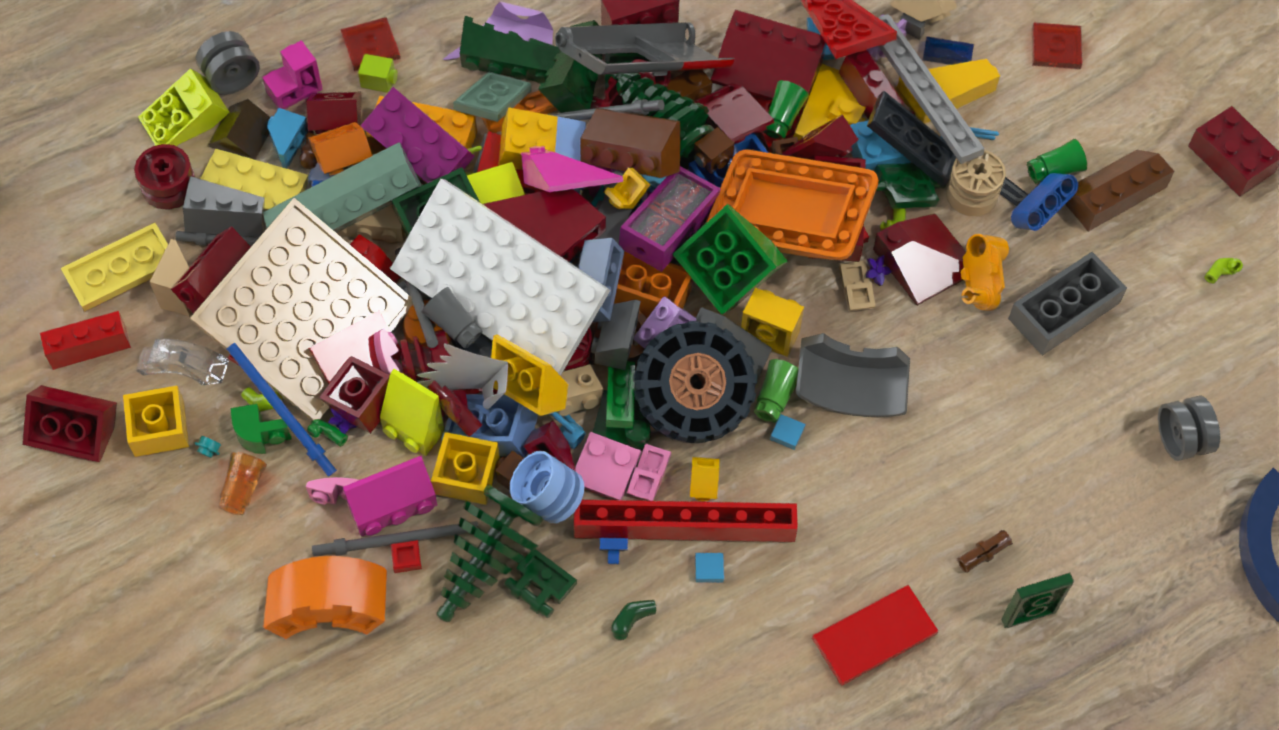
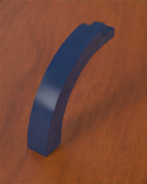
M1273 467L1262 479L1245 506L1239 530V549L1244 572L1252 590L1270 615L1279 622V567L1275 560L1271 542L1272 522L1279 505V472Z

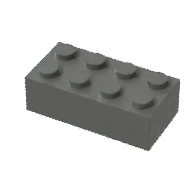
M1090 252L1013 304L1008 319L1043 356L1120 304L1127 287L1093 252Z

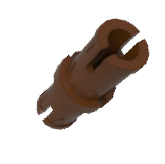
M1001 530L985 542L981 540L976 543V547L958 557L957 562L961 569L968 573L982 562L991 561L994 559L995 554L1013 544L1012 539L1005 530Z

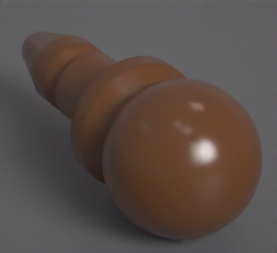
M313 130L307 132L305 145L301 147V154L299 156V163L305 169L315 168L318 162L308 139L315 136Z

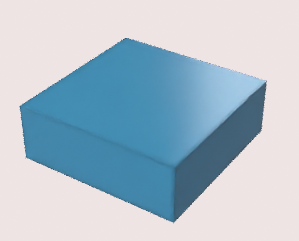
M781 414L770 440L795 450L806 424Z
M723 553L695 554L696 583H724Z

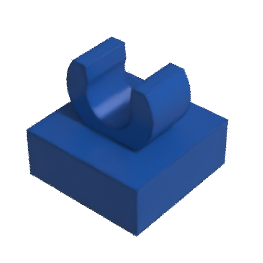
M600 538V550H608V564H619V551H628V538Z

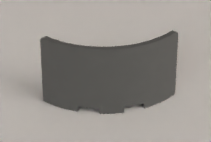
M825 333L801 338L796 393L803 400L836 413L861 417L905 415L908 403L910 357L898 347L864 348L863 352L850 350V345L838 342Z

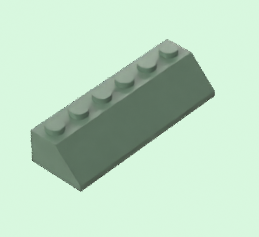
M398 142L263 212L266 227L268 228L290 201L295 198L335 233H338L392 205V199L422 185L401 143Z

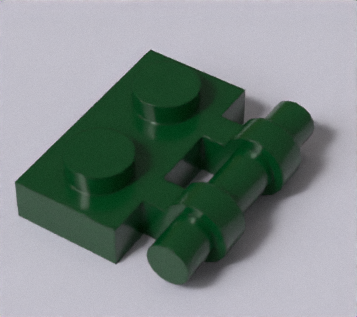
M535 549L533 552L530 551L526 558L516 567V572L522 578L517 582L512 577H509L504 583V586L511 591L512 596L516 599L521 598L531 606L530 609L536 614L541 613L548 619L553 614L554 609L547 602L552 598L558 604H561L577 585V579ZM531 583L542 591L538 597L527 589Z

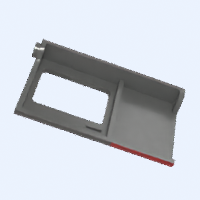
M691 22L561 27L555 35L556 46L559 47L561 52L599 75L652 72L651 75L664 76L667 75V71L730 68L734 63L733 58H718L696 46V32ZM686 29H688V31H689V38H688V40L686 39V36H685ZM635 52L652 62L607 64L592 54Z

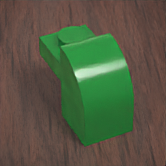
M258 404L230 408L233 429L239 443L246 450L252 453L266 454L265 444H281L285 440L292 439L291 430L282 419L262 422V415Z

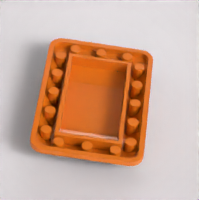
M742 150L734 155L721 185L720 194L714 202L707 222L724 206L729 204L768 237L782 253L821 259L844 260L851 256L854 251L879 180L877 174L870 169L754 150Z

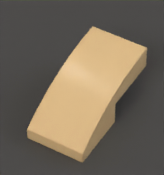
M866 260L840 263V276L849 311L875 308L872 282H869V278H865L867 272Z

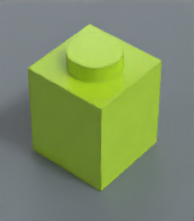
M365 54L358 71L361 88L388 93L391 85L396 83L398 71L394 68L393 59Z

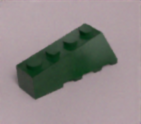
M465 15L459 52L461 67L471 71L479 70L509 76L518 80L525 79L539 84L545 83L547 79L545 77L548 69L553 68L555 64L553 59L557 53L561 52L559 47L530 38L528 41L523 40L516 32L509 30L506 34L494 30L495 25L486 22L484 26L473 23L474 18Z

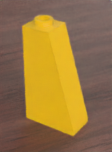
M987 59L928 69L956 109L996 91L1000 78L997 68L992 66ZM899 76L897 88L912 107L917 118L924 124L930 122L931 120Z

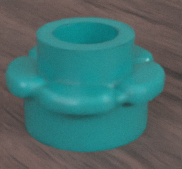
M201 435L199 441L195 442V445L199 447L197 452L212 458L214 454H220L218 450L221 444Z

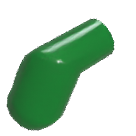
M320 419L312 420L311 425L307 427V432L312 437L317 438L322 434L339 447H342L348 440V435Z

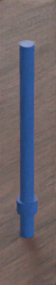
M236 343L230 345L227 351L308 451L306 454L312 462L316 461L328 477L336 472V468L324 455L326 451L319 443L316 445Z

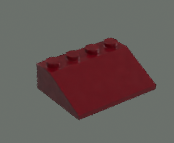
M735 9L718 58H733L734 63L730 68L714 69L711 82L720 86L734 83L744 87L751 95L772 101L777 82L783 80L799 85L810 95L824 59L827 44L821 34ZM807 100L801 107V110H804Z

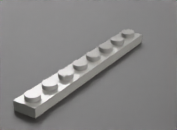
M887 14L879 17L880 20L897 31L896 40L879 46L959 162L963 164L984 155L982 144L890 15Z

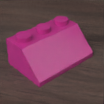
M421 456L343 487L349 510L361 537L375 535L382 528L392 524H402L409 517L416 514H426L438 506L436 494Z

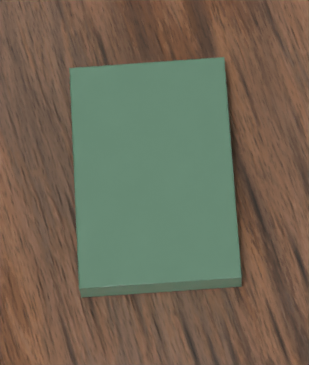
M488 72L453 102V110L498 122L506 115L508 107H515L531 92V83Z

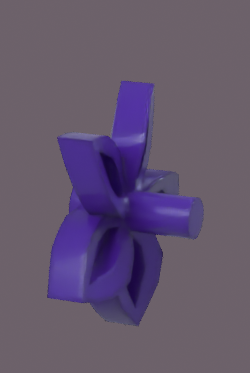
M884 255L878 257L876 261L868 258L867 263L870 269L866 272L865 278H873L877 285L882 286L885 279L884 275H888L892 271L886 266L883 267Z
M331 408L334 417L328 423L336 425L344 434L349 428L357 427Z

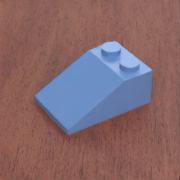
M466 394L468 409L483 424L470 437L498 442L501 458L503 456L507 457L512 450L525 458L527 450L524 444L531 431L535 428L538 414L506 395H502L487 410L483 407V394ZM448 417L441 440H443L445 432L467 436Z

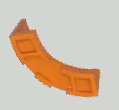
M344 556L311 557L284 565L273 571L268 577L263 628L288 639L301 631L317 628V623L332 622V627L347 628L367 635L385 622L387 570L370 561Z

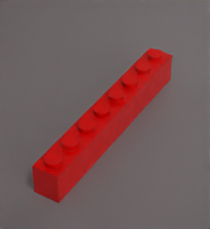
M581 500V503L574 512V538L795 542L798 530L797 503Z

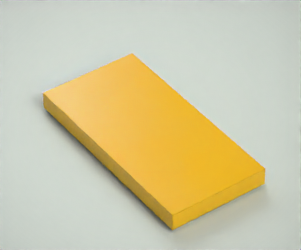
M824 64L821 65L793 137H797L800 140L811 130L830 121L831 119L828 118L829 113L839 95L859 104L839 75V70Z

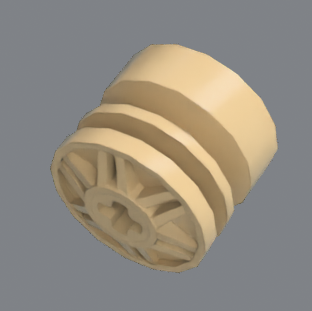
M984 150V155L963 164L956 158L946 189L947 200L951 207L967 216H982L989 213L996 206L1006 176L1005 166L1001 159Z

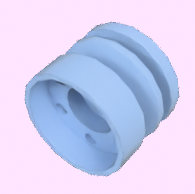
M536 451L523 459L515 469L510 481V494L513 500L539 515L547 522L559 523L570 517L581 503L584 494V481L580 474L545 451Z

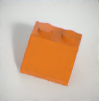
M356 122L308 138L320 169L324 174H338L344 171L343 167L354 166L372 156L364 129Z

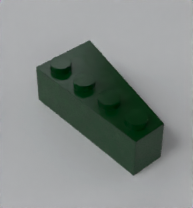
M595 20L572 25L570 27L600 25ZM557 53L553 59L555 62L553 68L548 69L545 74L547 79L545 83L540 84L538 90L560 113L590 109L598 74L565 53ZM592 54L602 60L603 54Z

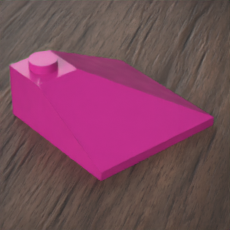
M545 146L530 147V152L521 153L524 183L548 192L623 182V176L545 150Z

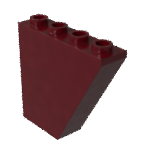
M574 189L553 192L541 191L483 204L568 262L582 252L585 240L597 239L606 231V216Z
M232 226L210 242L174 284L171 291L194 314L251 246Z

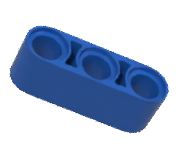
M1049 174L1013 210L1011 214L1012 224L1020 229L1032 231L1041 229L1075 195L1078 189L1077 179L1073 175Z

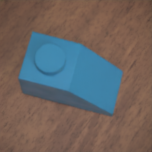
M278 108L275 115L270 117L267 129L282 167L288 169L308 132V124L305 116Z

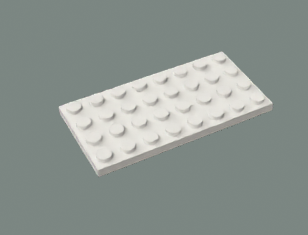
M440 179L390 268L431 298L444 288L449 287L464 309L476 320L475 323L482 329L484 335L493 340V335H500L549 363L560 376L610 292V289L445 179Z

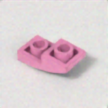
M383 328L374 333L375 351L380 368L389 375L393 369L403 373L401 364L396 359L393 360L391 358L393 354L399 351L396 346L398 342L390 331L387 332Z
M338 477L317 479L307 482L306 489L309 498L318 504H336L339 495L346 500L343 487L359 480Z

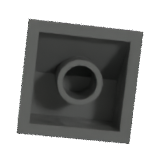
M632 300L614 304L610 321L598 322L597 329L601 330L600 337H594L591 353H595V364L626 370L637 326L640 301Z

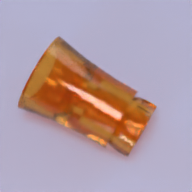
M240 452L230 453L228 470L218 507L230 514L244 515L267 464L263 460L249 454Z

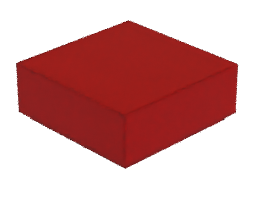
M418 540L391 544L394 573L422 569Z

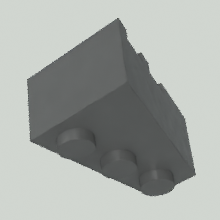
M190 176L183 206L184 232L220 234L232 226L240 236L260 237L263 234L265 225L263 212H265V198Z

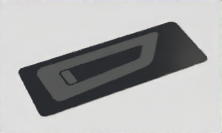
M1005 177L1000 195L1017 207L1029 194Z

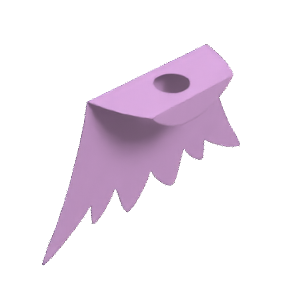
M500 1L486 21V23L495 25L494 30L506 34L510 30L518 33L523 40L528 41L530 38L552 45L553 28L546 15L541 11ZM518 16H529V18L521 19ZM460 47L443 60L460 58Z

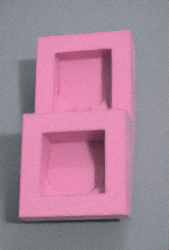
M645 444L638 467H635L627 494L648 501H654L672 453Z

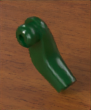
M655 600L627 603L612 622L611 631L614 638L625 640L638 620L656 614Z

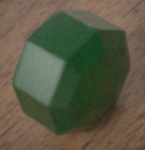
M641 418L633 419V429L624 428L626 441L633 446L645 445L651 437L649 423Z

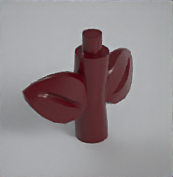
M435 380L427 387L439 396L440 407L468 437L473 435L483 425L468 409L464 390H450L446 385L441 387Z

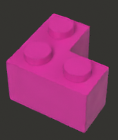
M302 40L281 50L283 67L273 70L262 77L265 90L277 108L285 110L308 98L312 93L323 90L317 61Z

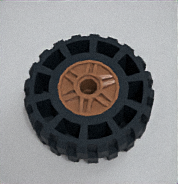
M689 321L676 324L662 331L646 345V348L638 358L636 372H634V395L640 406L641 414L643 417H646L656 431H660L672 440H678L683 443L709 442L720 439L729 432L734 431L740 422L748 416L749 408L756 397L754 391L755 384H757V374H754L753 365L755 364L753 358L745 350L747 347L741 340L738 341L731 331L726 328L717 327V324L710 322ZM692 376H696L700 381L698 389H694L690 385V378Z

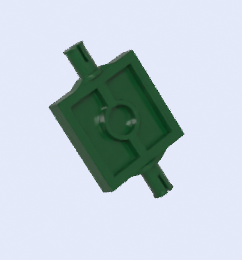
M913 163L878 164L874 170L879 180L876 191L885 193L892 209L936 207L939 198L935 188L944 189L946 187V184L943 187L940 186Z

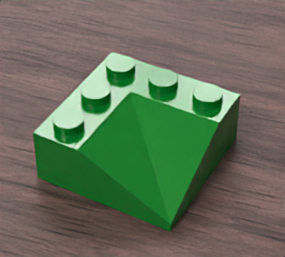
M729 204L724 206L673 253L674 257L721 315L734 309L754 291L755 287L758 288L788 262L768 237Z

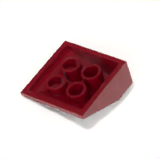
M936 213L897 222L876 234L873 250L878 257L884 255L885 266L892 271V275L917 306L963 281L961 270L964 268L963 256L966 251Z

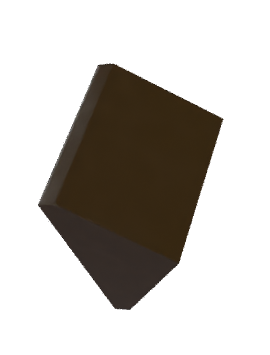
M246 99L228 108L230 113L222 119L208 145L213 149H219L255 160L270 134L267 129L270 116L249 99Z

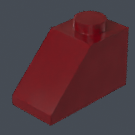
M554 420L531 431L524 444L529 454L536 451H545L576 472L569 443Z

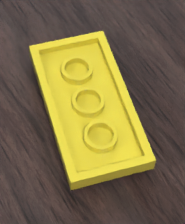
M215 149L200 178L264 197L265 211L305 191L309 183V176L307 174Z
M153 223L62 267L61 270L85 312L150 280L168 243L156 223Z

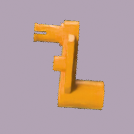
M974 234L968 239L966 253L963 256L964 268L961 270V278L966 282V288L962 291L961 296H968V298H962L964 303L974 304L977 309L985 311L995 310L999 306L1001 292L1005 288L1002 261L1009 253V245L1005 239L984 234Z

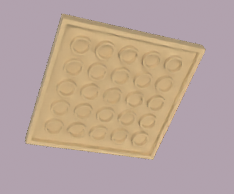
M293 198L189 320L226 350L230 345L236 343L269 386L309 419L315 420L320 419L329 408L319 398L327 388L328 383L308 348L380 310L392 331L413 303L411 297L297 199Z

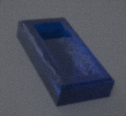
M926 36L922 60L948 65L972 61L974 44Z

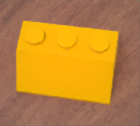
M493 335L491 358L508 362L507 386L504 394L540 416L564 410L566 408L568 383L549 363L500 335ZM497 380L493 384V388L498 390Z

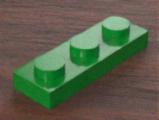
M633 361L627 362L626 370L608 367L606 427L633 429L635 382H633L635 362Z

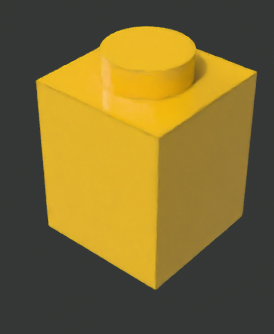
M692 457L690 497H694L698 501L717 499L720 459Z

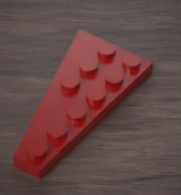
M801 0L835 59L857 52H864L866 49L882 46L896 40L897 31L853 0Z

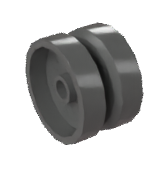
M233 31L221 32L210 37L201 45L195 57L196 64L206 76L207 82L219 94H233L245 89L255 80L260 70L259 61L250 50L245 39L239 33Z
M1199 395L1184 399L1183 402L1174 401L1160 406L1158 411L1159 432L1164 447L1171 458L1175 461L1193 458L1195 454L1200 456L1218 450L1221 439L1220 427L1216 413L1207 398Z

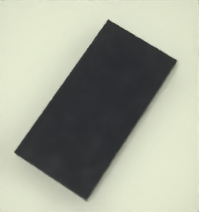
M883 91L878 95L867 127L943 187L949 181L956 156L942 137Z

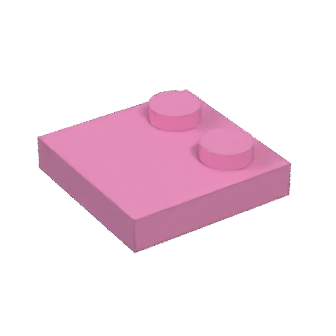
M590 432L575 470L583 478L584 489L613 500H622L641 451Z

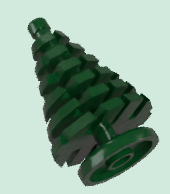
M639 73L610 74L615 81H618L616 89L618 94L622 96L623 105L632 104L634 101L642 99L647 101L663 100V110L650 111L645 116L680 121V166L687 170L689 163L694 161L695 143L714 130L712 126L704 125L709 116L707 114L709 109L700 103H695L694 100L688 97H681L680 93L668 90L667 87L659 83L654 84V81L647 77L641 78Z
M489 484L484 489V495L498 503L500 511L496 518L465 500L463 509L491 527L488 532H485L460 517L458 526L482 542L477 547L455 534L453 543L473 556L468 561L454 552L451 554L450 561L463 569L461 575H458L447 569L444 577L455 585L452 590L444 586L441 596L446 598V601L440 606L436 615L444 622L452 620L455 615L454 612L458 607L465 610L471 605L469 601L464 599L467 593L477 598H480L485 593V591L473 584L476 578L490 586H493L498 581L483 570L485 564L505 575L513 570L491 555L494 549L517 563H521L526 558L500 541L503 535L532 552L539 546L512 529L510 525L515 518L520 517L533 526H539L543 518Z

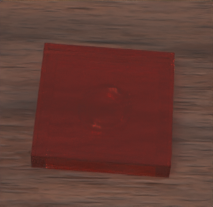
M387 17L340 29L354 71L360 69L365 54L390 58L393 61L401 59Z
M1033 22L1032 66L1081 69V26Z

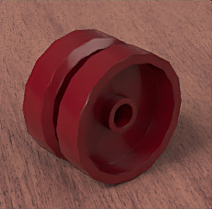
M169 144L152 146L142 152L136 160L134 167L135 177L142 195L150 205L157 209L165 210L179 208L184 205L190 176L195 177L190 159L183 149Z

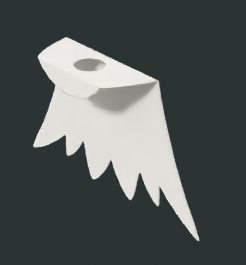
M444 343L445 349L451 356H440V358L448 363H428L429 367L438 371L418 374L417 376L433 380L417 383L427 388L435 380L441 387L446 385L450 390L482 388L484 397L483 407L488 410L506 392L508 362L470 353ZM497 380L498 392L493 395V384Z

